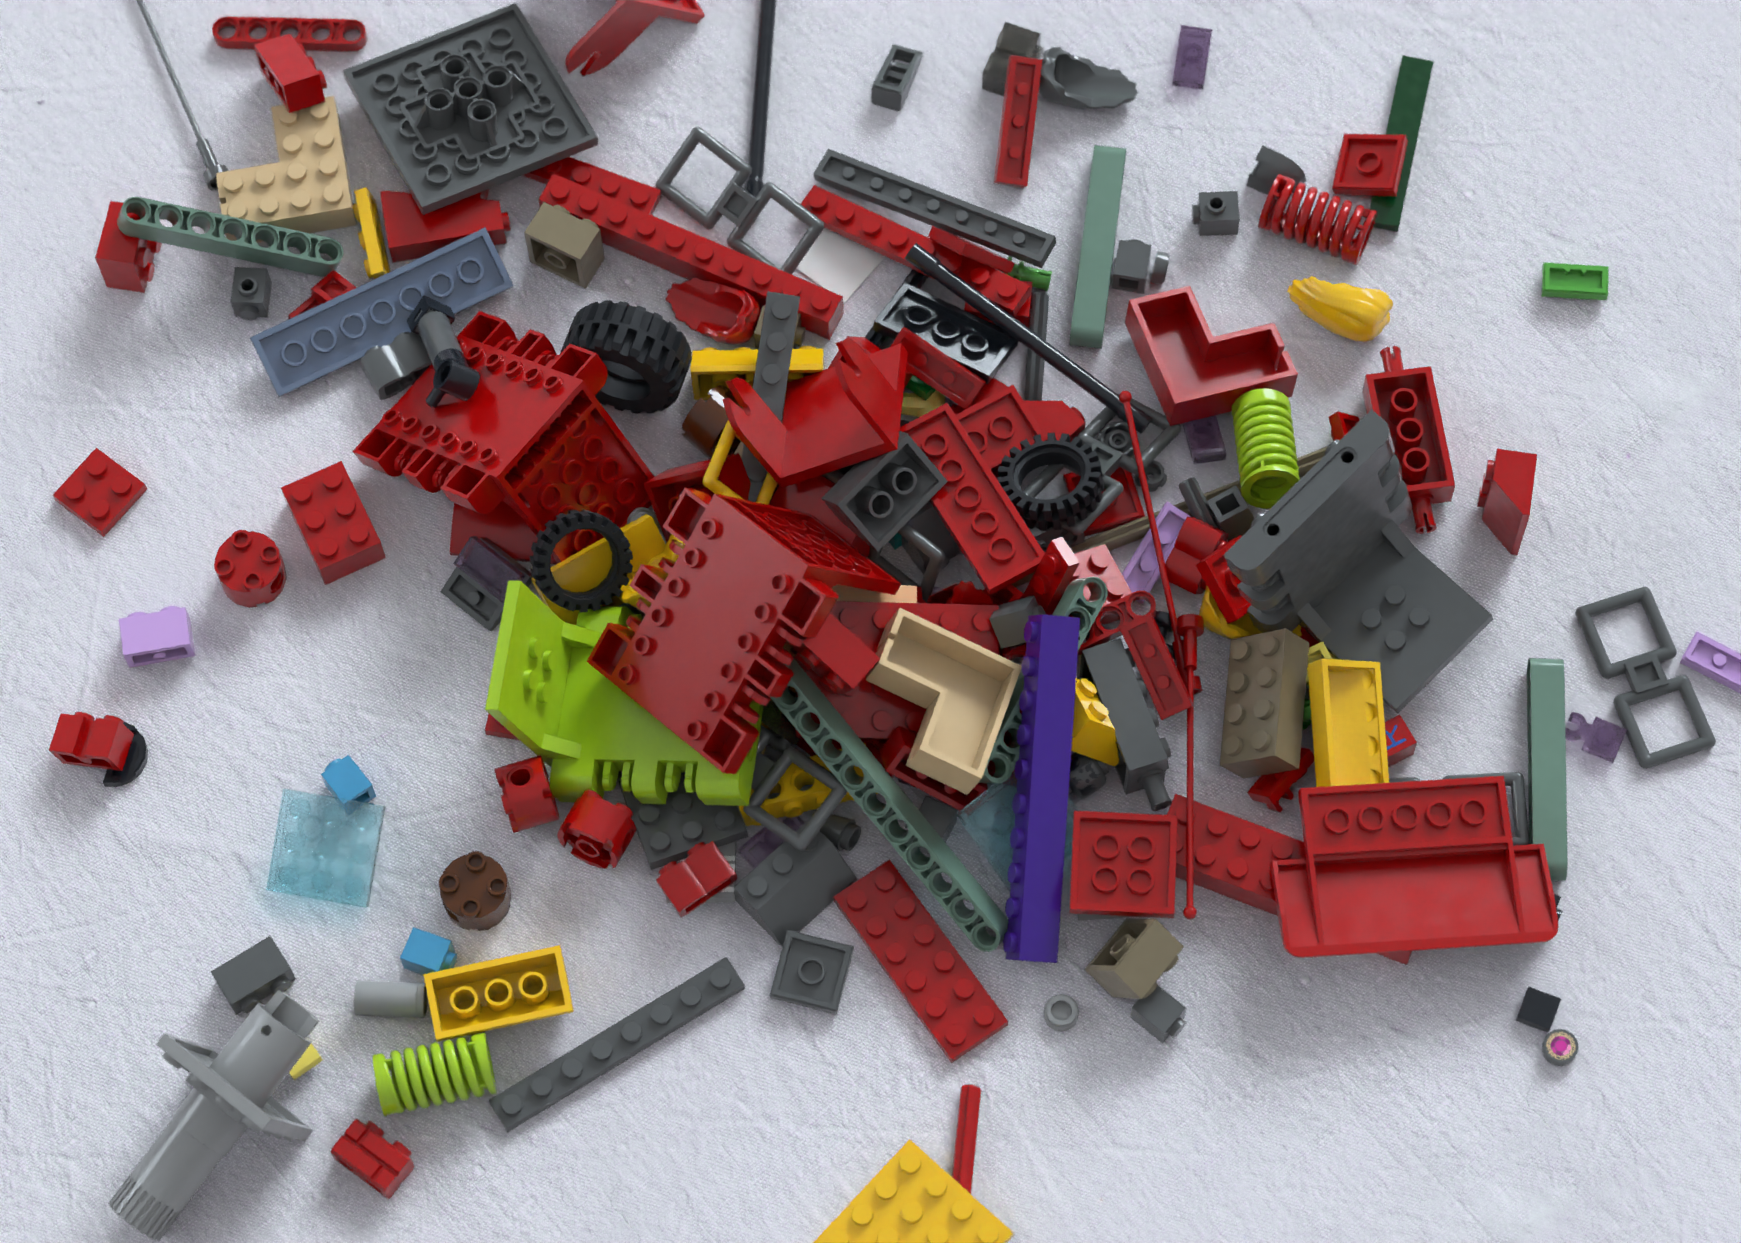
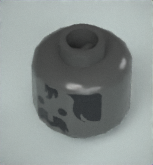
M1076 752L1073 753L1070 763L1068 795L1074 793L1079 799H1084L1102 788L1107 781L1105 775L1109 773L1104 762Z

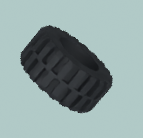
M612 300L603 301L600 304L594 302L580 309L572 321L561 349L562 352L569 344H573L597 353L607 367L608 376L605 385L595 397L605 406L608 404L615 407L614 409L624 411V409L630 410L631 413L638 414L642 411H645L647 414L655 413L658 410L662 411L675 403L692 360L689 342H687L682 332L677 331V327L672 322H666L663 320V316L655 312L654 314L648 312L644 307L638 305L634 307L622 301L613 303Z

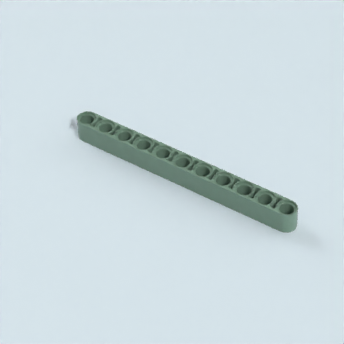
M793 659L790 665H786L794 673L788 686L796 689L798 697L793 696L787 686L780 698L771 696L770 698L972 944L984 952L995 950L1002 943L1007 932V917L889 773L885 771L884 767L806 672ZM810 712L818 716L820 724L812 720ZM832 739L837 740L841 744L842 751L834 747ZM854 766L859 767L863 771L864 777L859 776L855 772ZM876 793L884 796L886 804L881 803L877 799ZM898 819L906 823L908 830L900 827ZM920 846L925 847L929 851L930 857L925 856L921 852ZM941 873L947 874L951 878L952 884L946 882ZM963 900L972 903L974 910L968 909ZM985 926L992 928L996 933V937L988 934Z

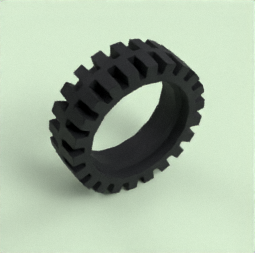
M571 510L568 511L569 514L561 513L557 515L555 521L549 520L545 524L547 528L544 531L540 530L536 535L538 541L537 543L533 542L531 547L533 555L530 556V564L533 569L530 570L538 588L555 604L570 611L588 612V609L595 611L601 609L600 605L602 604L607 606L612 603L611 598L614 595L619 597L623 592L620 588L622 585L627 586L630 580L627 574L632 573L633 566L630 560L633 559V555L629 549L630 543L611 520L589 510H582V512ZM591 529L600 533L608 541L612 551V566L607 577L596 588L586 592H571L563 589L554 580L550 569L552 552L556 544L566 534L575 530Z

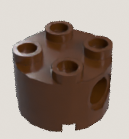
M722 385L712 388L707 392L712 397L706 402L700 398L689 411L682 424V430L685 432L682 433V436L709 459L712 458L725 424L729 420L722 399L730 398L742 408L731 391ZM736 436L728 455L734 454L741 442Z
M473 851L468 855L455 859L443 871L439 879L440 896L451 921L460 928L466 930L478 929L479 931L488 930L499 924L508 914L511 901V889L508 878L502 866L490 856Z

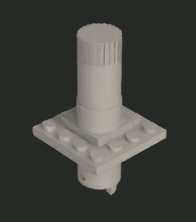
M277 990L266 1006L262 1003H257L219 1054L208 1046L164 1033L156 1044L165 1051L162 1057L177 1069L182 1067L186 1071L191 1072L185 1081L194 1088L172 1115V1120L109 1201V1206L135 1229L156 1241H160L223 1156L229 1153L248 1127L257 1133L262 1131L268 1136L273 1134L279 1139L283 1137L288 1141H291L293 1138L305 1141L313 1129L271 1096L312 1043L308 1036L319 1023V1020L301 1004L280 990Z

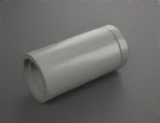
M356 981L354 991L355 1015L426 1017L428 995L425 983Z

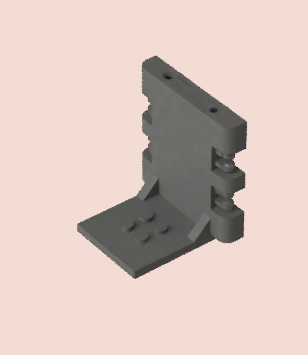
M1371 409L1341 440L1333 441L1326 449L1325 456L1267 513L1262 512L1253 520L1251 528L1224 554L1230 571L1242 581L1237 588L1240 595L1251 604L1247 609L1253 625L1261 633L1285 628L1292 632L1300 625L1319 643L1323 641L1327 650L1338 660L1380 662L1383 701L1398 714L1493 620L1492 614L1423 555L1398 527L1410 515L1412 503L1406 484L1402 480L1399 460L1394 454L1395 447L1389 426L1384 419Z

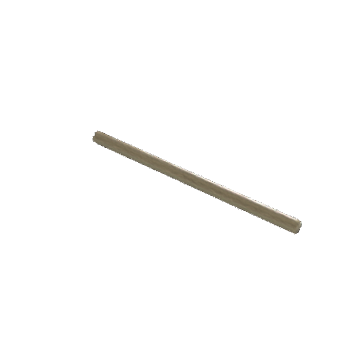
M1328 447L1297 458L1299 477H1303L1325 456V451ZM1238 480L1204 493V496L1208 501L1235 485L1241 493L1240 482ZM1185 501L1173 505L1193 517ZM1160 511L1154 513L1155 519ZM1148 515L1085 539L1086 542L1073 546L1070 549L1073 553H1077L1105 544L1108 550L1111 551L1142 539L1150 528ZM1035 572L1012 583V585L1017 587L1030 582Z

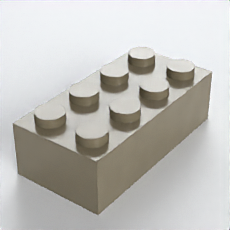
M1286 628L1231 639L1220 766L1243 779L1299 769L1309 642Z

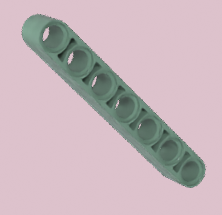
M1094 145L1069 345L1102 349L1126 148Z
M130 197L125 200L117 218L119 230L131 237L325 277L332 270L336 271L343 257L341 244L333 238L142 197ZM135 213L141 219L133 220L127 214ZM159 220H167L172 223L173 227L163 226ZM192 227H200L205 233L198 234ZM230 233L237 238V240L231 241L227 239L224 234ZM256 240L265 241L269 247L259 246ZM288 247L297 248L301 254L290 252ZM320 254L329 255L333 261L324 260Z
M1097 577L1080 578L1072 581L1066 588L1052 614L1066 617L1071 614L1073 617L1080 618L1078 650L1108 595L1106 584ZM1085 585L1089 587L1091 594L1088 601L1083 595ZM1022 671L1017 679L988 763L990 760L994 762L996 767L995 774L991 776L986 766L983 777L979 781L982 784L1003 783L1011 776L1016 761L1019 759L1020 745L1017 742V731L1022 720L1019 709L1020 694L1024 690ZM1006 731L1010 733L1012 738L1009 747L1005 745L1003 739Z
M1528 658L1530 844H1544L1551 881H1566L1568 850L1564 660Z

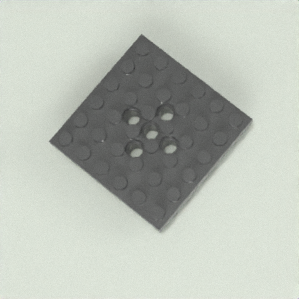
M516 3L343 70L345 81L423 215L598 145V136Z

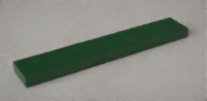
M1402 55L1386 134L1406 135L1408 143L1397 196H1372L1370 210L1378 211L1374 224L1375 228L1398 232L1434 61Z

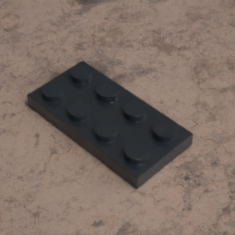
M904 282L873 324V331L892 340H895L903 327L907 328L985 380L987 385L1018 345V341L999 326Z

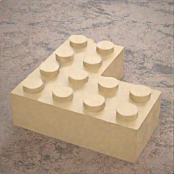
M334 96L325 97V102L289 113L284 105L272 106L271 111L279 162L216 173L222 215L306 233L357 225L352 206L353 199L340 117ZM225 233L227 239L231 241L237 240L234 235Z
M899 608L886 624L877 647L876 655L880 657V660L867 673L865 680L926 709L906 766L968 795L983 777L1019 677L1021 665Z

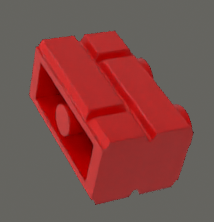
M355 1119L344 1135L331 1148L330 1152L337 1162L389 1199L414 1169L412 1159L409 1158L412 1152L398 1141L390 1144L382 1138L385 1134L384 1131L372 1121L368 1120L364 1124L360 1120Z

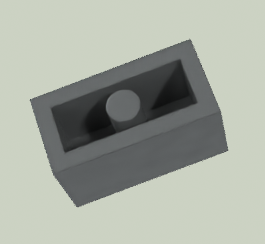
M271 936L211 971L213 978L236 1015L241 1012L247 1013L252 1011L258 1002L261 1003L262 999L272 993L275 994L277 990L284 992L290 987L291 982L296 979L292 969Z

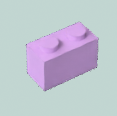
M168 606L159 612L148 614L145 612H135L129 614L126 618L119 619L123 656L129 668L195 656L191 620L185 607Z

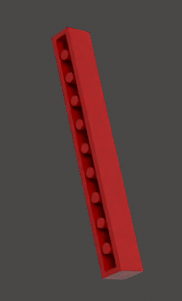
M554 173L538 199L540 207L543 202L551 206L559 205L576 218L581 220L585 218L594 222L600 229L603 244L688 280L698 278L703 281H714L739 290L744 289L758 302L760 310H762L763 305L765 306L768 291L800 296L798 314H801V326L805 327L807 331L828 340L832 337L844 314L843 296Z

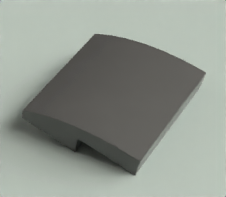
M485 537L480 538L465 563L457 565L440 592L487 630L493 631L501 622L508 581H522L529 587L533 576L531 572Z

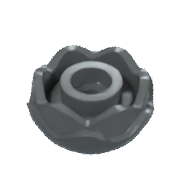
M1113 422L1099 433L1097 440L1129 457L1134 455L1127 424ZM1120 441L1121 444L1117 445L1115 444V442Z

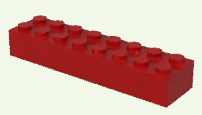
M1175 794L1167 815H1178L1176 877L1187 881V798ZM1194 801L1193 884L1278 916L1269 864L1272 860L1306 858L1304 842ZM1412 951L1376 954L1407 965Z

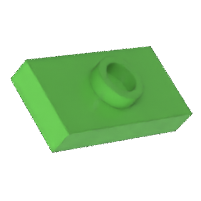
M1543 262L1541 296L1607 300L1609 266Z

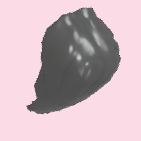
M1052 47L1043 53L1039 92L1044 99L1050 102L1082 109H1114L1136 98L1135 96L1138 93L1136 90L1137 84L1129 81L1120 70L1096 66L1089 59L1072 55L1060 47Z

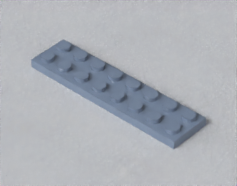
M485 227L250 337V340L278 397H281L361 359L369 349L375 346L383 347L390 345L397 335L403 332H411L407 319L423 295L451 307L455 315L512 288L514 285Z

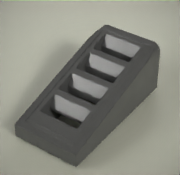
M893 44L872 85L871 102L878 106L900 111L923 58V52ZM897 59V60H901V61H904V62H908V63H910V65L903 64V63H899V62H896L895 60Z

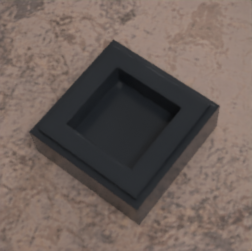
M1528 986L1516 1021L1549 1033L1561 998Z

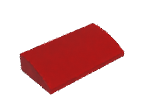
M501 501L488 514H480L454 503L450 555L469 557L480 538L487 537L514 560L530 562V556L533 555L531 547L533 542L537 543L538 538L524 519L505 502ZM551 555V564H558Z

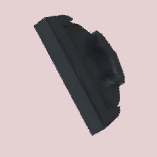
M124 722V725L134 733L123 770L107 769L103 780L105 787H119L131 783L142 773L147 764L148 748L145 739L137 728L129 723Z

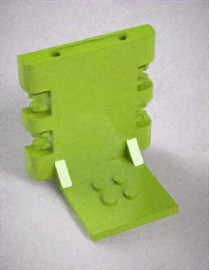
M508 581L485 710L537 756L541 755L543 761L551 767L550 789L555 798L560 802H575L578 797L583 795L585 790H592L603 799L604 791L615 789L618 773L622 771L621 784L623 791H632L634 797L642 804H666L667 793L677 791L681 772H685L684 786L686 792H696L698 798L705 805L749 806L759 736L737 774L723 773L586 662L608 623L620 624L630 628L625 623L628 617L631 615L643 620L641 614H634L626 606H600L601 609L595 611L588 609V612H579L577 623L574 625L561 620L522 581ZM752 700L749 706L760 717L756 724H750L760 733L764 705H760Z

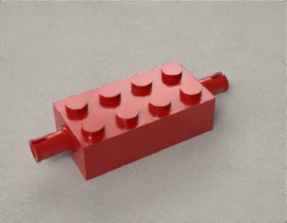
M1393 346V353L1390 352V347H1386L1380 351L1384 372L1366 374L1362 393L1366 413L1372 409L1388 424L1395 447L1394 454L1399 460L1402 480L1406 484L1412 503L1416 533L1424 534L1423 528L1426 526V532L1430 533L1437 528L1431 504L1451 502L1455 489V481L1431 366L1404 369L1400 347Z

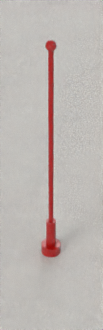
M1122 391L1119 394V400L1124 404L1175 640L1172 642L1178 672L1187 689V671L1183 668L1184 640H1181V636L1177 634V617L1130 405L1132 395L1129 391ZM1194 676V695L1203 691L1199 676Z
M1184 614L1177 618V634L1184 637L1183 668L1187 671V691L1194 704L1197 637L1204 633V618L1197 614ZM1194 706L1187 709L1186 907L1183 910V915L1186 919H1194L1197 915V910L1193 907Z

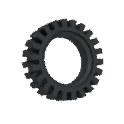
M1048 433V441H1042L1039 434L1033 436L1035 444L1030 445L1027 439L1021 441L1022 451L1015 446L1009 450L1010 457L1004 456L1002 459L1003 466H999V477L997 478L1022 519L1025 520L1028 528L1033 529L1036 522H1038L1040 531H1047L1048 523H1053L1054 531L1061 530L1060 522L1066 520L1068 527L1075 525V516L1083 521L1088 518L1086 510L1092 513L1096 510V502L1100 503L1102 500L1104 482L1096 451L1092 452L1090 444L1085 443L1083 445L1082 439L1076 436L1070 443L1069 434L1062 433L1059 441L1056 440L1055 433ZM1049 464L1068 465L1076 469L1081 475L1079 484L1072 492L1055 499H1035L1021 489L1022 481L1029 472Z

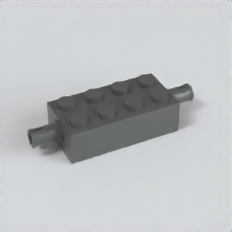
M1088 632L1087 636L1085 637L1086 641H1088V639H1089V637H1090L1089 632ZM1121 638L1082 650L1079 676L1081 679L1085 678L1095 685L1101 703L1109 712L1108 717L1115 728L1119 763L1115 768L1125 794L1144 789L1152 811L1167 808L1171 805L1172 801L1163 782L1166 770L1169 769L1168 758L1171 757V752L1165 738L1160 739L1156 729V727H1159L1156 712L1153 707L1149 709L1144 699L1147 697L1146 687L1141 677L1136 679L1132 669L1135 667V661L1129 648L1125 649Z

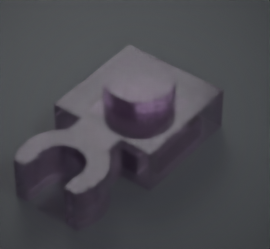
M1571 712L1568 721L1575 723L1579 729L1570 730L1565 727L1566 740L1577 741L1580 739L1585 741L1581 750L1613 763L1627 729L1595 717L1593 724H1589L1581 714Z

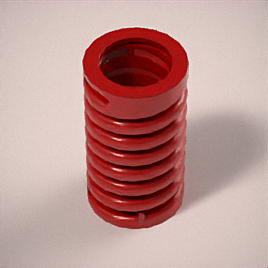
M1278 174L1263 206L1258 228L1268 231L1272 230V233L1276 235L1284 233L1286 239L1292 240L1295 238V241L1299 244L1307 242V246L1312 249L1318 246V250L1323 253H1327L1330 250L1331 256L1339 257L1341 255L1343 261L1357 265L1372 233L1378 211L1357 205L1345 228L1352 208V202L1349 200L1343 202L1334 222L1341 198L1336 195L1333 196L1322 219L1329 199V193L1322 191L1310 216L1318 190L1315 187L1308 189L1305 200L1299 210L1306 190L1305 183L1300 182L1295 188L1286 212H1284L1294 189L1295 180ZM1362 217H1365L1366 220L1364 224L1360 225L1359 223ZM1356 230H1360L1357 237L1354 239Z

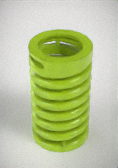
M1264 388L1251 390L1240 395L1232 405V416L1241 495L1249 505L1262 509H1271L1300 480L1290 401L1283 393Z
M485 1032L471 1035L470 1042L468 1043L464 1037L456 1039L458 1060L453 1042L449 1039L443 1042L445 1063L439 1043H431L429 1047L432 1067L426 1046L419 1045L416 1049L419 1070L414 1051L410 1047L405 1048L403 1051L405 1070L400 1052L397 1050H393L390 1053L389 1059H386L382 1053L372 1055L375 1081L384 1117L390 1114L403 1113L405 1109L415 1111L418 1104L423 1109L428 1108L431 1105V1101L434 1105L440 1106L444 1103V1099L448 1103H454L458 1097L463 1101L468 1100L471 1096V1091L475 1097L479 1098L485 1093L484 1087L491 1094H497L492 1059Z

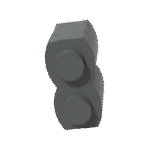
M403 332L397 335L390 345L383 347L375 346L369 349L364 354V357L360 359L362 370L380 400L390 398L402 392L408 386L413 385L432 364L421 336L413 332Z

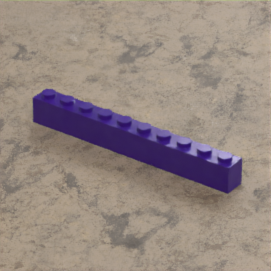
M1046 614L1030 615L1024 627V639L1027 645L1026 656L1023 658L1021 666L1024 676V690L1019 698L1022 720L1017 731V742L1020 745L1019 759L1016 761L1014 770L1017 779V793L1012 801L1015 824L1010 834V845L1013 848L1012 863H1010L1008 868V881L1011 884L1010 897L1005 905L1008 929L1003 938L1006 960L1057 963L1080 627V618Z

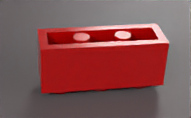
M290 33L254 45L260 72L289 113L325 102L323 89L327 88V83L321 70L317 71L313 58L311 56L307 57L303 44H297Z
M898 725L880 750L885 771L970 816L987 793V784L978 782L967 795L906 766L917 735Z

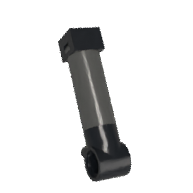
M423 295L407 319V323L411 332L421 336L435 370L434 388L426 398V403L430 407L435 408L446 393L467 401L473 396L478 387L479 372L469 367L451 326L456 319L451 307Z

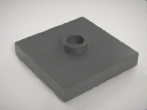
M787 930L769 995L770 998L837 1014L854 946Z

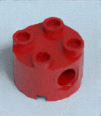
M243 529L237 530L219 547L215 557L214 569L226 596L234 603L248 608L257 607V604L264 602L268 604L274 601L282 592L286 582L285 564L275 542L265 534L254 531L248 532Z
M541 755L494 769L499 787H502L503 795H501L505 813L509 816L513 833L559 820L557 803L551 792L548 772Z
M585 790L583 795L578 797L557 833V837L563 847H565L567 842L573 847L570 853L579 860L598 868L607 869L609 864H611L612 868L617 866L637 829L631 819L633 811L629 807L621 803L614 805L602 799L598 793L592 790Z

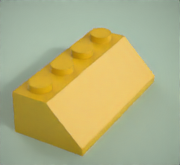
M802 346L798 349H792L787 383L823 371V348L817 349L813 346ZM708 347L700 351H692L690 372L694 400H699L700 398L708 400L712 397L707 393L708 391L720 385L728 388L725 382L734 378L744 379L753 387L758 350H751L747 347H737L733 350H718Z
M560 945L424 974L437 1042L574 1012Z

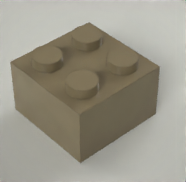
M543 202L524 232L531 263L584 289L587 288L605 259L601 232L598 226L589 219L583 218L581 220L572 216L562 206H551Z
M1126 918L1085 968V971L1112 997L1146 998L1156 989V981L1163 972L1169 971L1179 959L1177 955L1184 946L1157 919Z

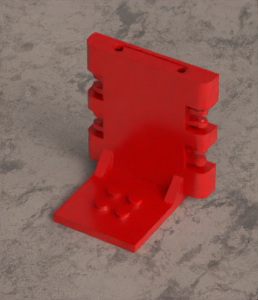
M481 311L456 337L469 367L477 370L480 375L479 384L473 396L467 401H463L446 393L437 407L432 408L427 405L426 398L434 388L435 370L431 364L399 401L384 413L380 422L353 450V453L362 464L392 477L404 474L413 486L430 493L442 490L450 501L477 513L488 514L503 501L524 519L535 535L540 530L544 531L547 528L545 524L549 520L555 521L557 515L561 513L569 514L568 511L571 510L596 512L611 520L619 528L627 525L628 517L634 509L639 507L649 508L651 506L643 483L655 476L595 397L605 385L608 376L607 367L598 354L569 344L560 355H557L545 334L531 329L518 341L506 320ZM591 529L575 530L566 534L556 544L552 557L557 563L562 562L604 537Z
M684 488L663 525V528L681 541L673 539L668 546L672 552L679 556L678 559L674 562L663 557L658 564L663 570L641 564L629 586L644 597L638 599L636 606L646 614L645 617L641 620L636 616L630 615L625 622L630 628L620 624L608 623L586 662L720 771L727 774H737L760 734L750 724H756L760 717L749 706L750 703L754 700L756 703L766 706L770 696L778 698L782 696L794 675L792 670L786 666L791 664L794 657L783 646L788 641L794 646L801 647L805 640L802 636L810 638L817 636L839 598L838 594L831 588L838 584L896 595L901 583L809 513L720 494H714L713 497H710L701 491Z

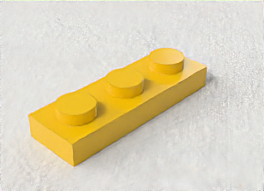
M367 187L354 191L357 203L352 206L356 220L361 222L362 231L358 232V237L368 259L364 260V267L368 277L376 279L391 271L377 202Z

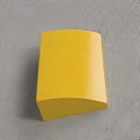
M645 514L620 528L630 543L629 549L633 555V559L630 560L633 566L632 573H637L641 564L647 565L653 557L664 552L666 544L652 516ZM602 538L564 561L550 567L554 580L561 588L571 592H586L596 588L607 577L612 566V551L608 541ZM632 573L627 574V577L629 579L631 578ZM531 578L542 601L561 620L576 625L579 611H570L552 602L538 588L535 583L536 580ZM614 595L611 598L613 602L607 606H619L624 602L621 598Z
M1319 659L1307 664L1316 787L1389 783L1380 662Z

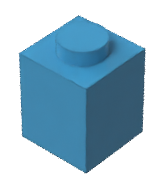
M349 754L343 759L333 760L321 774L325 786L348 816L376 797L371 782Z
M413 927L400 960L404 969L424 975L454 968L457 954L451 940Z

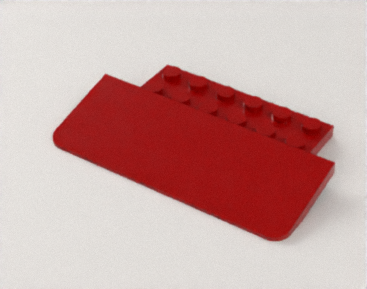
M1504 776L1300 788L1298 797L1306 858L1272 860L1269 864L1282 943L1285 950L1297 958L1543 943L1553 939L1558 931L1555 896L1544 844L1513 845Z

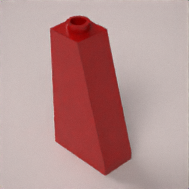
M397 191L380 192L388 247L393 263L421 258L485 227L494 246L507 244L505 232L511 231L508 212H501L498 200L464 198L423 215L411 193Z

